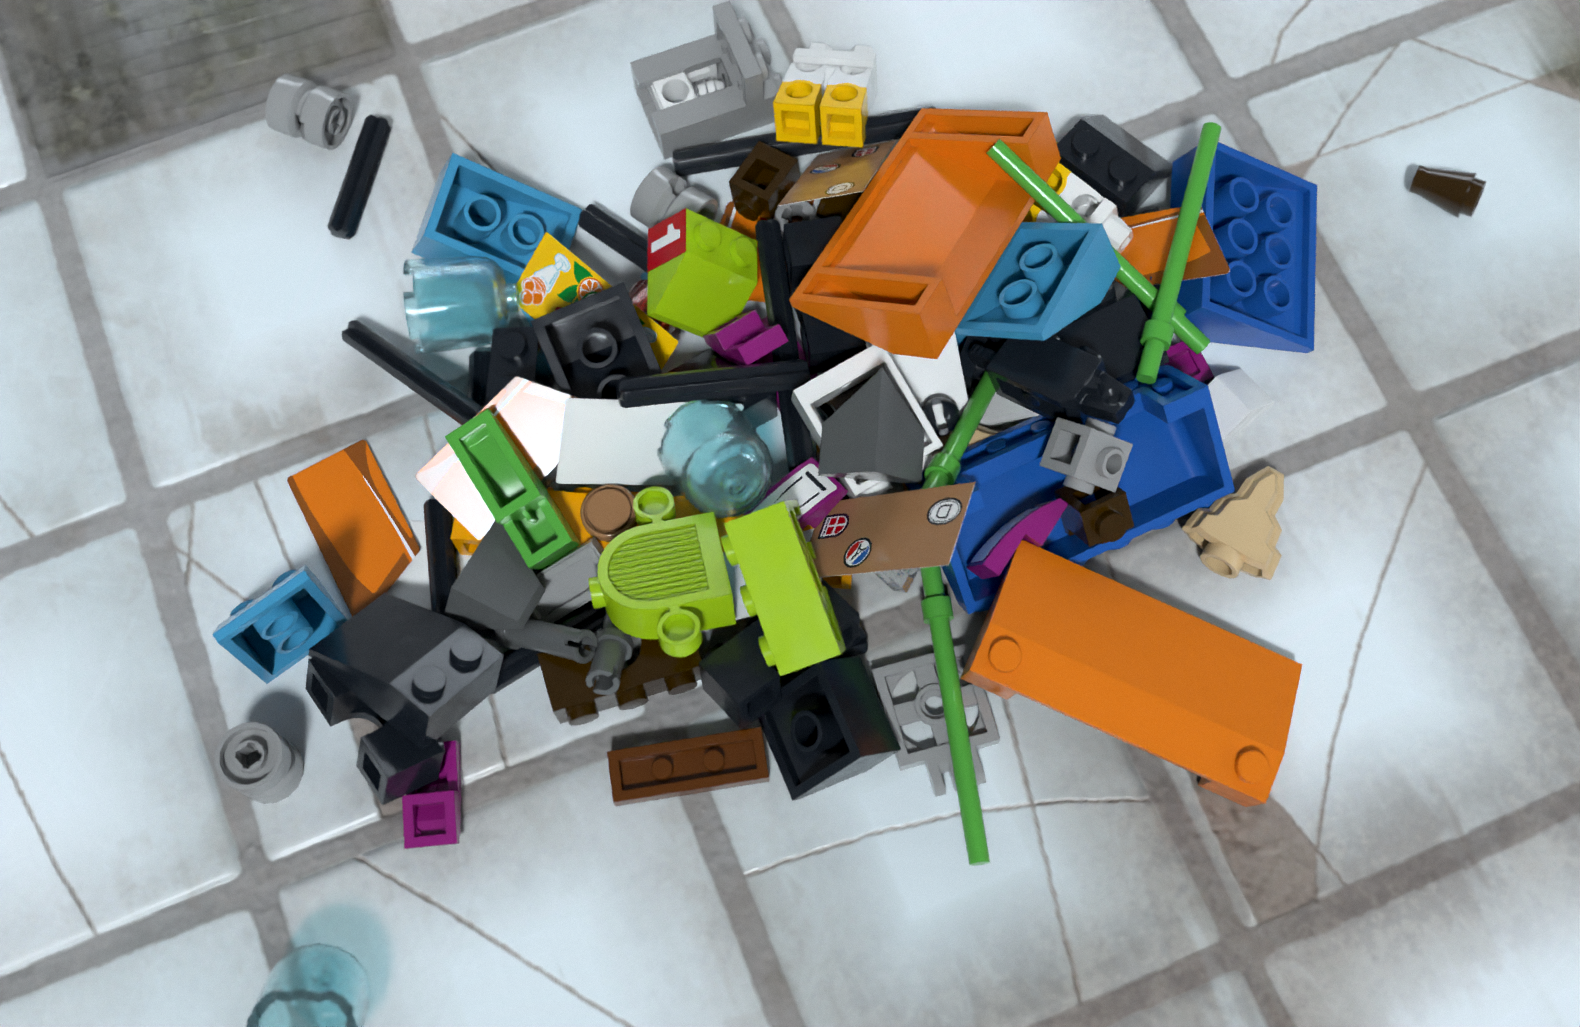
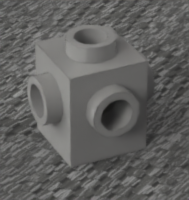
M1057 417L1040 466L1066 475L1063 485L1092 495L1095 486L1116 492L1133 444L1114 437L1117 427L1087 417L1085 425H1081Z

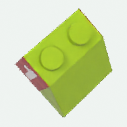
M687 208L649 228L647 316L703 337L705 334L740 315L758 283L757 240Z

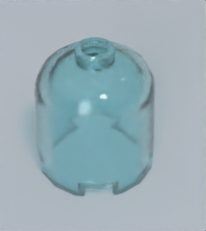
M467 256L405 260L403 274L405 276L413 275V291L403 293L410 339H419L418 344L415 345L416 354L492 344L493 330L510 327L511 313L520 312L517 284H508L502 267L489 257Z
M706 399L690 401L681 405L666 419L664 423L666 431L661 439V448L657 449L658 458L666 475L685 499L702 514L714 512L715 518L718 519L732 518L752 510L765 498L773 482V460L768 446L749 418L733 402L727 401L725 403L723 401H707Z
M322 943L299 946L285 954L268 975L250 1012L246 1027H364L371 996L367 971L354 955L338 946Z

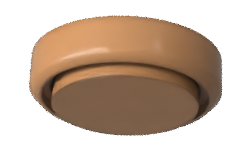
M615 484L601 485L590 491L584 498L580 509V516L585 530L592 537L595 536L597 540L611 542L622 532L636 527L637 521L633 508L635 497L626 488Z

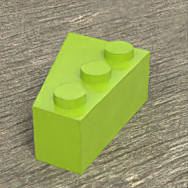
M798 500L782 501L726 522L724 526L727 535L721 537L723 549L732 567L739 564L746 585L740 586L744 606L751 617L758 615L765 635L758 637L763 657L769 667L777 666L780 676L835 657L846 650L825 586H822L813 562L816 555L812 543L805 541L797 516L802 514Z

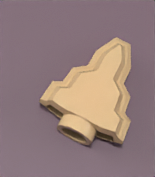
M1267 466L1246 478L1236 494H1228L1215 500L1209 509L1198 508L1182 527V530L1192 542L1203 549L1200 559L1208 569L1226 578H1236L1241 571L1255 578L1272 579L1282 556L1276 548L1282 529L1275 515L1284 500V474Z

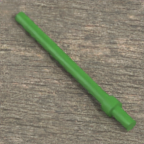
M1213 122L1204 123L1202 126L1152 318L1145 322L1140 343L1144 348L1136 379L1145 384H1154L1156 382L1163 352L1169 350L1174 333L1171 321L1222 130L1220 125Z
M1001 139L987 151L986 154L1058 223H1087ZM1113 247L1121 266L1115 277L1153 312L1159 291ZM1176 302L1171 321L1174 333L1195 354H1199L1208 346L1211 340L1185 316L1186 309Z
M986 370L942 452L932 457L925 470L926 481L922 489L953 485L960 473L961 466L959 461L996 393Z
M940 566L920 568L925 599L921 601L924 623L930 626L969 866L984 865L990 863L949 622L954 619L951 598L945 596Z

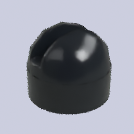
M934 397L929 399L922 407V411L937 436H946L952 433L960 418L959 409L952 400L946 397ZM942 403L943 415L948 428L938 430L932 406Z

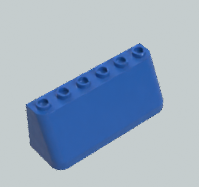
M1170 365L1159 367L1154 384H1145L1136 378L1124 383L1125 386L1133 391L1135 403L1128 410L1125 418L1119 424L1093 416L1089 418L1117 427L1114 437L1133 444L1118 487L1126 492L1135 527L1126 530L1124 536L1115 542L1096 544L1089 547L1075 534L1069 536L1065 533L1060 517L1043 545L1039 547L1083 566L1092 557L1107 550L1123 548L1133 538L1151 530L1166 528L1176 518L1198 508H1209L1215 500L1235 492L1208 385ZM1035 416L968 446L959 461L961 470L953 485L976 483L950 563L941 567L958 604L968 615L990 609L1009 564L1008 561L1000 576L981 579L966 568L975 554L1007 522L1031 507L1056 500L1054 490L1065 486L1063 482L1066 475L1040 466L1055 424L1054 421L1044 416ZM925 471L922 472L921 484L905 483L908 491L922 489L926 481ZM1093 493L1079 501L1086 505L1096 499Z

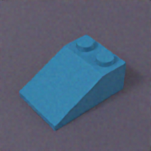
M452 153L439 173L411 253L454 271L516 285L546 232L568 250L570 249L582 209Z
M1022 222L956 328L957 335L1045 341L1100 304L1121 267L1103 224Z
M303 565L298 570H290L280 575L274 581L272 588L258 598L244 601L236 606L230 613V617L219 624L212 635L223 648L268 684L309 655L311 647L348 619L319 579L306 565Z

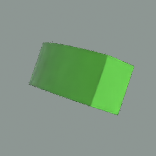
M486 409L445 436L497 523L504 526L528 568L540 571L581 544L534 470L491 410Z

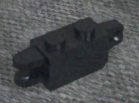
M1056 334L1045 341L989 337L991 341L1001 346L998 352L987 347L985 348L982 345L974 344L967 353L973 364L987 371L997 395L1056 422L1058 417L1084 425L1087 417L1093 416L1119 424L1135 403L1133 391L1108 375L1104 359L1096 351L1086 346L1076 348L1061 341Z

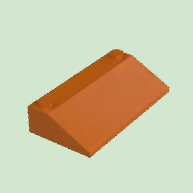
M921 108L789 299L792 307L892 354L938 359L1035 202L986 153L1001 139L1040 178L1047 182L1061 159L1048 113Z
M1022 540L1009 561L960 679L1007 700L1015 694H1019L1201 776L1198 786L1244 807L1266 804L1282 762L1302 664Z

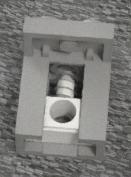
M730 0L712 6L714 35L630 62L635 91L664 160L671 158L672 152L677 149L712 144L775 122L773 101L780 88L782 79L778 73L772 75L768 67L771 61L764 39L756 40L745 17L737 18ZM675 100H683V101L677 102V103H673V102H672V101H675Z

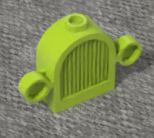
M648 487L641 490L633 501L635 518L639 526L622 532L605 547L598 562V576L588 578L594 609L605 607L611 622L624 633L641 639H659L660 646L665 653L673 657H685L691 655L700 647L702 642L701 631L736 624L732 590L714 512L675 519L676 509L671 492L662 487Z

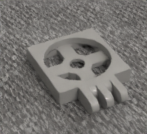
M969 643L954 647L957 669L960 675H962L972 651ZM934 653L872 669L871 676L877 696L901 748L900 751L895 753L900 771L925 764L934 795L937 797L946 794V785L942 778V773L949 772L955 791L957 789L944 711L939 715H932L925 708V702L930 697L941 698L939 681L934 668L936 666ZM913 671L919 688L916 699L893 706L891 696L895 687L905 675ZM969 683L970 685L961 687L964 709L977 705L979 710L978 721L974 730L969 735L976 781L977 785L986 783V778L977 749L998 744L1000 736L985 690ZM918 721L930 725L936 746L923 749L913 745L902 736L900 726Z

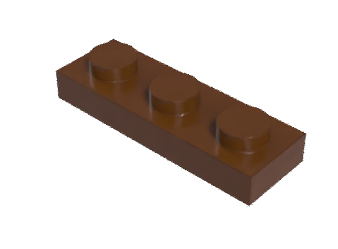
M761 727L607 751L612 797L615 806L770 782Z

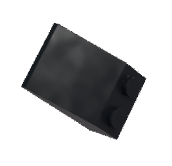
M624 282L531 321L559 389L563 393L584 399L618 400L616 386L619 379L663 374Z
M387 593L382 594L309 649L310 657L421 751H424L495 691L504 656L465 623Z

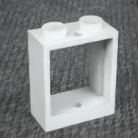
M875 345L793 390L791 400L820 448L822 424L824 422L815 408L870 378L883 368L925 431L922 472L927 469L933 457L932 455L936 454L943 446L889 353ZM837 477L839 482L848 490L847 496L849 499L861 496L883 495L893 488L891 483L886 481L862 479L858 481L857 479Z

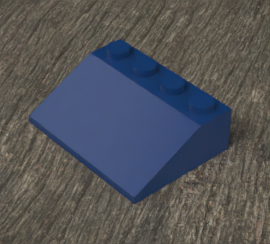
M1218 142L1201 207L1228 263L1230 272L1223 275L1183 280L1177 302L1186 309L1185 316L1211 340V343L1310 353L1314 351L1317 185ZM1197 146L1172 162L1170 209L1178 208L1182 205Z

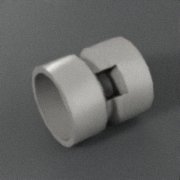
M284 73L275 81L267 97L265 118L272 130L294 138L302 136L306 142L327 150H333L342 143L350 128L353 115V104L351 97L347 93L325 85L317 86L313 81L291 73Z
M660 166L652 170L637 188L631 202L630 214L631 217L648 228L655 226L685 208L714 221L718 211V202L695 186L687 188V183L684 179L664 166Z
M258 722L242 723L231 728L220 739L215 750L214 766L219 777L228 786L256 802L263 804L277 803L289 797L299 786L303 776V759L299 750L268 725Z

